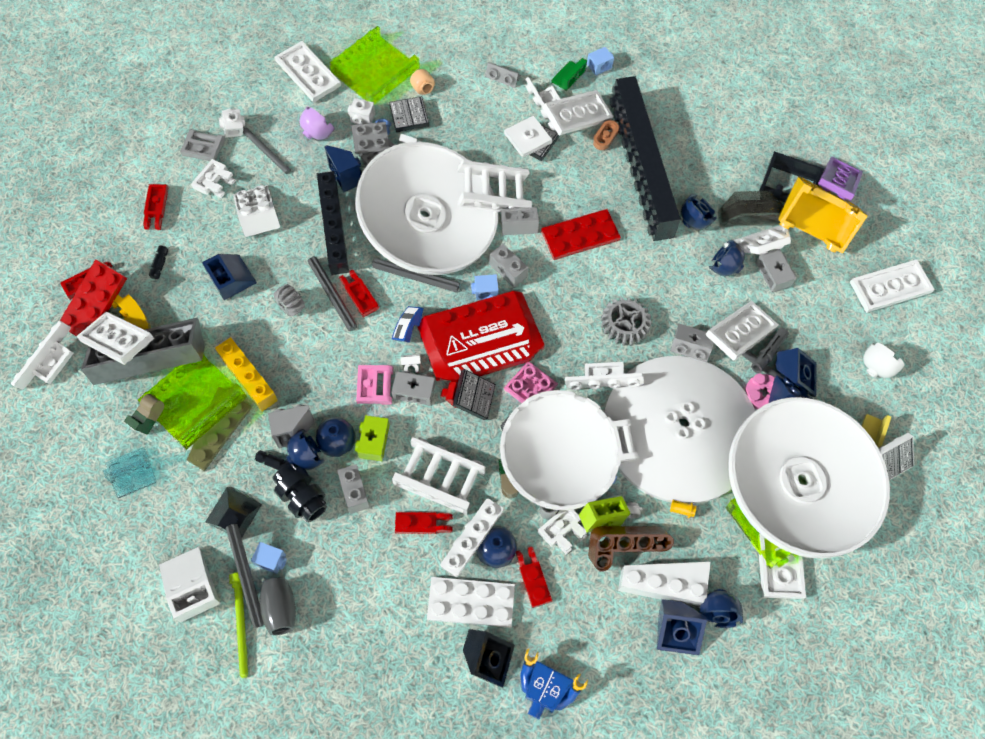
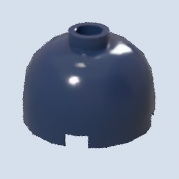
M691 194L681 207L683 223L688 228L705 229L717 219V216H713L716 212L705 199L699 200L696 198L698 195Z
M729 240L726 242L729 244L726 248L722 246L712 259V261L716 260L714 265L709 266L712 271L720 276L726 277L734 273L738 274L744 268L745 253L743 248L734 240Z
M341 417L325 419L316 430L318 448L330 457L343 456L355 444L356 435L353 426Z
M301 429L287 443L289 455L286 458L290 464H294L298 468L302 467L305 470H311L323 464L325 460L324 458L320 460L317 452L321 451L311 436L306 437L304 433L307 431Z
M493 526L477 548V556L483 564L491 568L505 567L515 557L517 550L516 539L511 531L505 527Z
M716 589L714 592L707 594L704 603L700 604V613L707 617V622L716 623L714 627L733 628L736 627V622L740 621V624L743 623L742 604L735 595L724 589Z

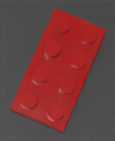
M608 209L541 228V233L553 260L620 241L621 239Z
M95 259L60 321L70 326L69 332L77 337L102 314L109 311L127 277Z

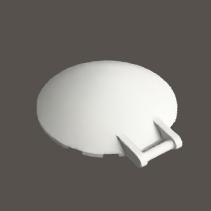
M564 390L541 392L526 399V401L514 409L507 419L500 440L502 465L512 485L526 499L539 506L553 510L578 509L584 507L588 502L596 501L613 484L620 463L634 461L639 458L634 450L630 432V419L612 421L600 409V406L591 399L576 395L575 392ZM618 429H622L627 451L625 454L622 451Z

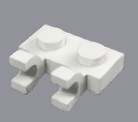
M211 159L191 185L193 189L208 195L211 191L214 195L222 198L225 192L221 190L223 188L222 185L217 184L218 181L222 179L232 186L236 180L232 178L233 173L227 171L226 165Z
M560 510L538 529V533L551 547L557 544L565 555L572 550V544L564 538L569 531L572 530L580 542L587 537L586 530L579 524L581 522L580 517L574 510Z

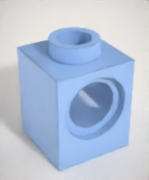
M603 47L588 54L587 65L596 76L612 69L614 56L606 47Z
M497 274L474 276L471 290L472 294H476V300H483L498 295Z
M259 542L251 562L257 567L277 574L279 569L282 570L284 568L287 558H285L286 554L283 550Z

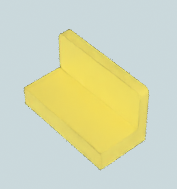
M866 414L862 427L870 435L877 447L880 448L883 445L891 416L887 415L881 420Z

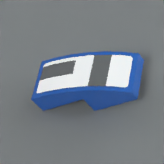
M408 306L397 322L392 340L410 343L413 327L420 326L424 308Z

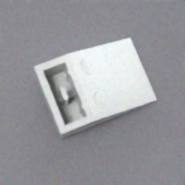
M268 185L256 186L254 189L241 190L233 194L238 218L245 237L280 228Z
M200 547L159 565L166 599L175 620L181 623L221 604Z

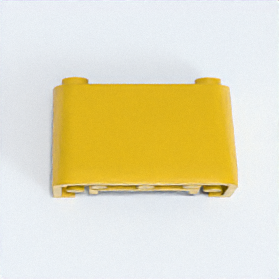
M798 177L778 220L782 227L786 229L796 227L824 241L827 244L826 248L834 253L836 251L843 253L868 215L857 205L841 199L830 191H825L820 186L802 177Z

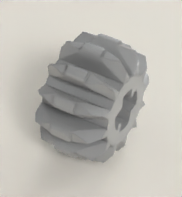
M291 285L281 286L274 292V300L288 316H294L305 308L302 296Z

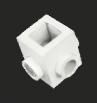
M354 98L352 105L350 104L348 107V115H350L351 122L355 124L372 123L375 116L374 102Z
M229 108L222 110V117H219L220 128L224 129L225 138L243 135L245 119L244 116H241L240 109Z

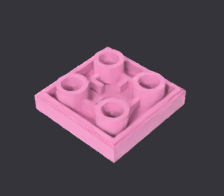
M527 362L504 387V390L523 403L535 394L554 390L558 383L532 363Z

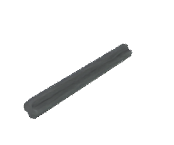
M316 256L309 258L308 264L348 331L355 330L357 328L355 320Z
M375 258L372 263L375 269L452 292H457L460 287V283L437 275L413 272L393 262Z
M232 524L226 527L251 622L254 628H258L264 625L260 603L239 527L237 524Z

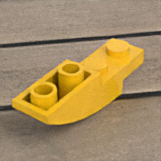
M129 294L124 298L117 295L112 307L120 309L119 313L125 318L123 320L143 330L150 329L151 325L136 301Z

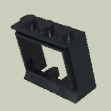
M774 151L758 193L786 203L789 194L783 192L782 185H777L775 189L766 186L772 168L813 181L816 185H818L825 168Z

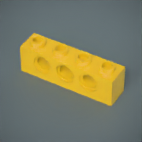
M231 337L215 347L219 357L262 412L278 401L273 390Z

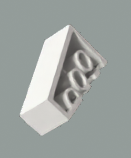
M710 562L624 565L621 570L618 591L660 600L679 601L690 606L700 607V604L704 603L707 597Z

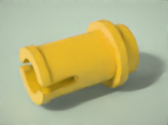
M673 499L670 512L686 515L687 518L695 516L697 506L693 505L692 502L688 504Z

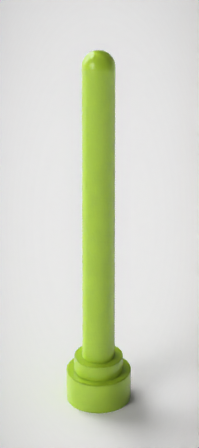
M232 573L229 574V584L234 588L239 673L241 678H246L249 673L243 589L239 574Z

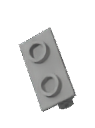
M487 63L485 77L513 88L516 87V83L521 77L518 72L498 66L495 63Z

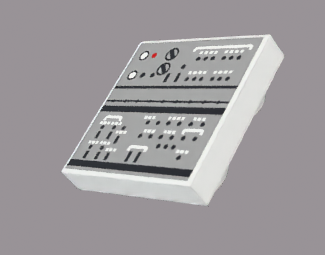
M906 433L901 437H897L889 444L878 448L884 459L889 480L914 466V442L911 434Z

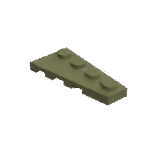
M219 387L187 461L205 471L251 410V405Z

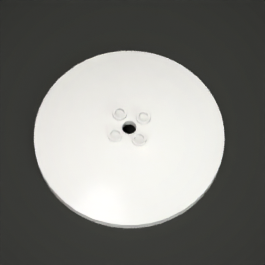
M408 142L385 149L369 162L358 182L355 205L360 226L369 242L378 252L402 268L428 275H441L460 271L472 265L485 253L497 230L498 212L458 207V200L462 193L465 192V173H458L457 168L461 161L468 160L454 150L438 144ZM472 175L474 193L483 194L482 176ZM489 184L490 195L495 196ZM426 211L429 217L422 216L420 212Z
M686 356L655 358L641 363L626 374L643 373L644 385L613 388L604 411L612 421L630 419L631 422L630 432L634 450L637 452L639 459L621 462L618 468L621 474L644 493L671 503L674 499L688 504L691 502L698 504L717 499L731 491L732 487L729 477L731 445L740 426L755 412L751 400L739 383L715 365ZM679 419H686L689 422V426H681ZM618 429L622 451L625 454L627 451L622 429Z
M810 398L779 399L762 406L750 415L740 426L733 439L729 453V477L733 494L751 525L776 546L793 554L808 558L838 557L864 545L881 527L890 499L887 468L877 445L857 421L842 410L825 402ZM798 476L805 478L806 485H802L799 482Z

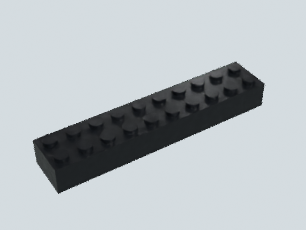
M636 76L618 78L612 87L613 96L610 98V106L615 110L614 120L618 121V133L623 137L622 147L627 151V163L631 164L630 174L635 178V190L639 191V204L644 208L643 218L648 222L649 236L652 235L653 241L672 239L675 237L681 219Z

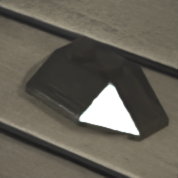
M735 191L718 210L720 227L780 225L778 218L784 205L770 191Z

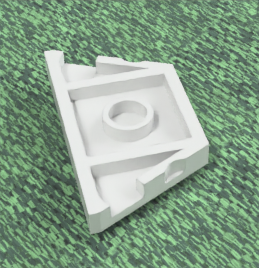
M781 225L734 240L743 248L745 253L759 255L791 244L789 230Z

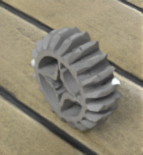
M623 297L619 301L614 299L612 303H608L606 308L603 309L601 328H605L604 334H609V340L613 337L615 338V344L619 340L622 341V345H625L626 341H628L630 346L633 344V341L638 344L640 339H645L646 334L650 331L652 324L650 321L651 314H647L648 308H643V303L637 304V298L634 301H630V297L627 300H624ZM617 313L618 319H616V322H613L612 315ZM639 319L641 326L636 329L635 322Z

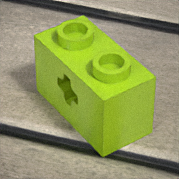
M365 415L364 422H360L359 433H361L360 440L356 441L355 452L358 453L360 459L383 462L390 427L388 418Z
M619 496L588 502L580 512L579 517L586 533H589L599 526H621L631 513L623 497Z

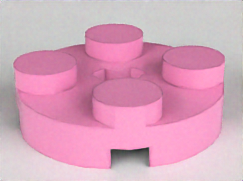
M758 373L748 381L745 392L755 409L758 410L769 403V394H771L775 377ZM767 389L769 394L766 397L762 396L763 393L760 390Z

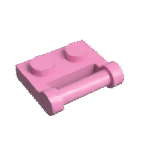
M358 365L357 404H392V397L390 396L391 374H393L392 366ZM378 374H383V395H377Z

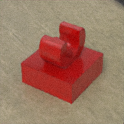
M450 382L448 389L443 388L440 395L441 397H446L445 401L452 406L458 385L457 382Z

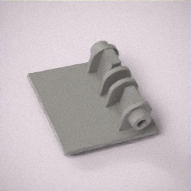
M386 122L351 125L355 154H359L361 159L368 153L382 152L390 148Z

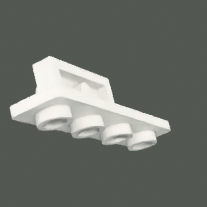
M529 77L526 78L528 85L525 87L530 95L533 94L535 96L533 100L537 107L541 106L542 108L545 103L560 99L553 86L538 93ZM542 108V110H540V112H541L543 118H544V119H547L548 116H547V114L545 113L544 109ZM550 121L548 123V126L551 130L556 131V129Z
M58 321L51 328L48 336L39 344L34 354L28 358L21 371L15 375L11 384L23 390L35 375L46 383L51 384L74 354V352L60 344L71 327L62 321Z
M623 362L585 364V376L565 377L566 387L572 390H579L581 388L599 389L600 387L618 388L620 386L638 387L639 385H644L643 373L624 374Z
M486 499L473 519L467 523L461 536L455 540L453 547L441 562V568L458 577L504 511L503 507L490 499Z

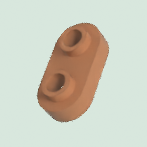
M605 121L597 131L593 140V145L596 149L606 150L609 148L619 130V126L615 121Z

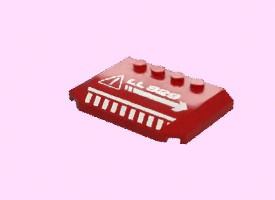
M519 291L507 292L424 316L421 319L420 326H417L436 381L443 379L458 383L460 372L464 369L478 376H484L530 362L540 350L542 351L545 348L525 297Z

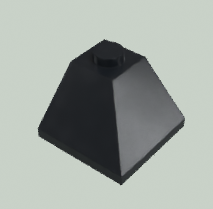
M226 487L205 523L227 533V526L237 524L242 538L262 504Z
M469 629L463 653L470 674L503 688L515 645L487 631Z

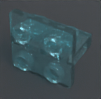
M143 447L105 463L107 469L103 470L104 477L112 483L117 498H122L157 482L146 449Z

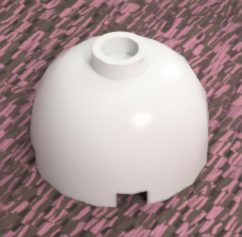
M874 342L867 348L863 358L864 364L868 368L866 372L874 378L877 376L891 378L898 374L905 364L901 358L896 360L894 357L895 353L889 348Z

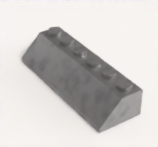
M193 318L145 329V331L151 333L154 339L125 365L88 346L81 370L90 382L96 385L202 361L205 346L199 319Z

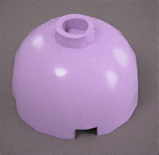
M309 106L305 108L300 116V126L304 130L302 134L310 140L311 138L316 140L326 139L335 129L331 123L327 125L325 118L313 108H309Z

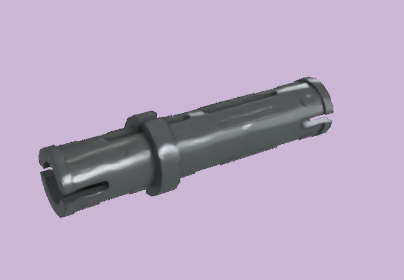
M779 328L767 346L760 350L757 359L751 365L753 371L761 373L767 363L773 360V355L789 335L786 329Z

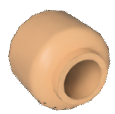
M425 69L415 71L410 78L412 87L421 95L430 93L435 86L434 78Z

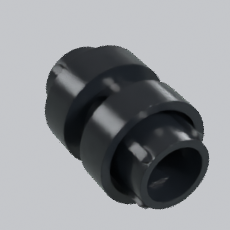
M287 464L274 474L273 480L276 485L274 492L283 502L290 500L288 509L296 518L303 517L306 522H312L327 509L326 502L324 501L325 493L317 484L309 485L312 478L304 468H296L294 464Z

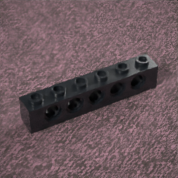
M335 172L317 173L329 269L331 275L349 273Z

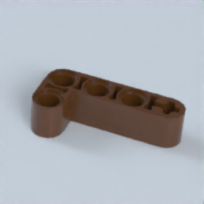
M599 526L591 531L588 558L598 571L603 572L612 566L614 552H664L672 548L674 539L661 526Z

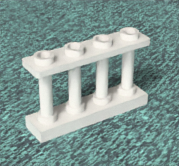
M471 160L461 161L457 169L458 173H465V192L462 193L458 200V207L501 212V209L532 207V201L523 199L522 181H525L529 175L528 169L494 165L487 162H473ZM472 175L482 176L483 194L473 192ZM489 177L499 178L500 197L490 195ZM506 179L515 180L516 199L507 197Z
M412 437L411 446L415 450L404 473L399 474L395 472L392 478L393 485L467 515L470 509V502H467V496L477 474L485 475L486 467L483 466L484 464L478 460H468L461 453L454 452L453 454L448 452L441 445H431L423 438L419 437L416 439ZM424 451L434 456L423 479L418 482L413 480L411 475ZM440 459L451 462L452 464L441 488L435 489L431 487L429 483ZM459 466L469 469L470 472L460 494L455 497L450 495L448 490Z

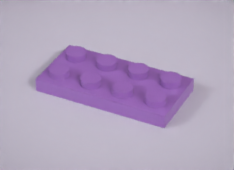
M831 156L818 185L825 191L836 193L841 199L851 201L856 193L863 171Z

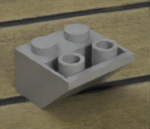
M300 404L291 409H276L272 413H268L271 436L278 448L287 447V443L292 436L301 429L308 432L314 424V418L309 405Z

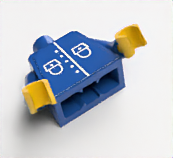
M527 649L520 673L521 688L526 694L525 698L533 702L527 714L540 720L544 709L550 712L554 710L561 711L572 704L589 681L587 679L584 684H581L578 681L581 674H578L574 680L538 662V651L535 657H530L528 655L529 649Z

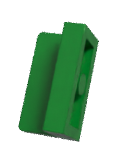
M581 58L577 63L569 61L551 79V82L567 92L585 73L587 60Z

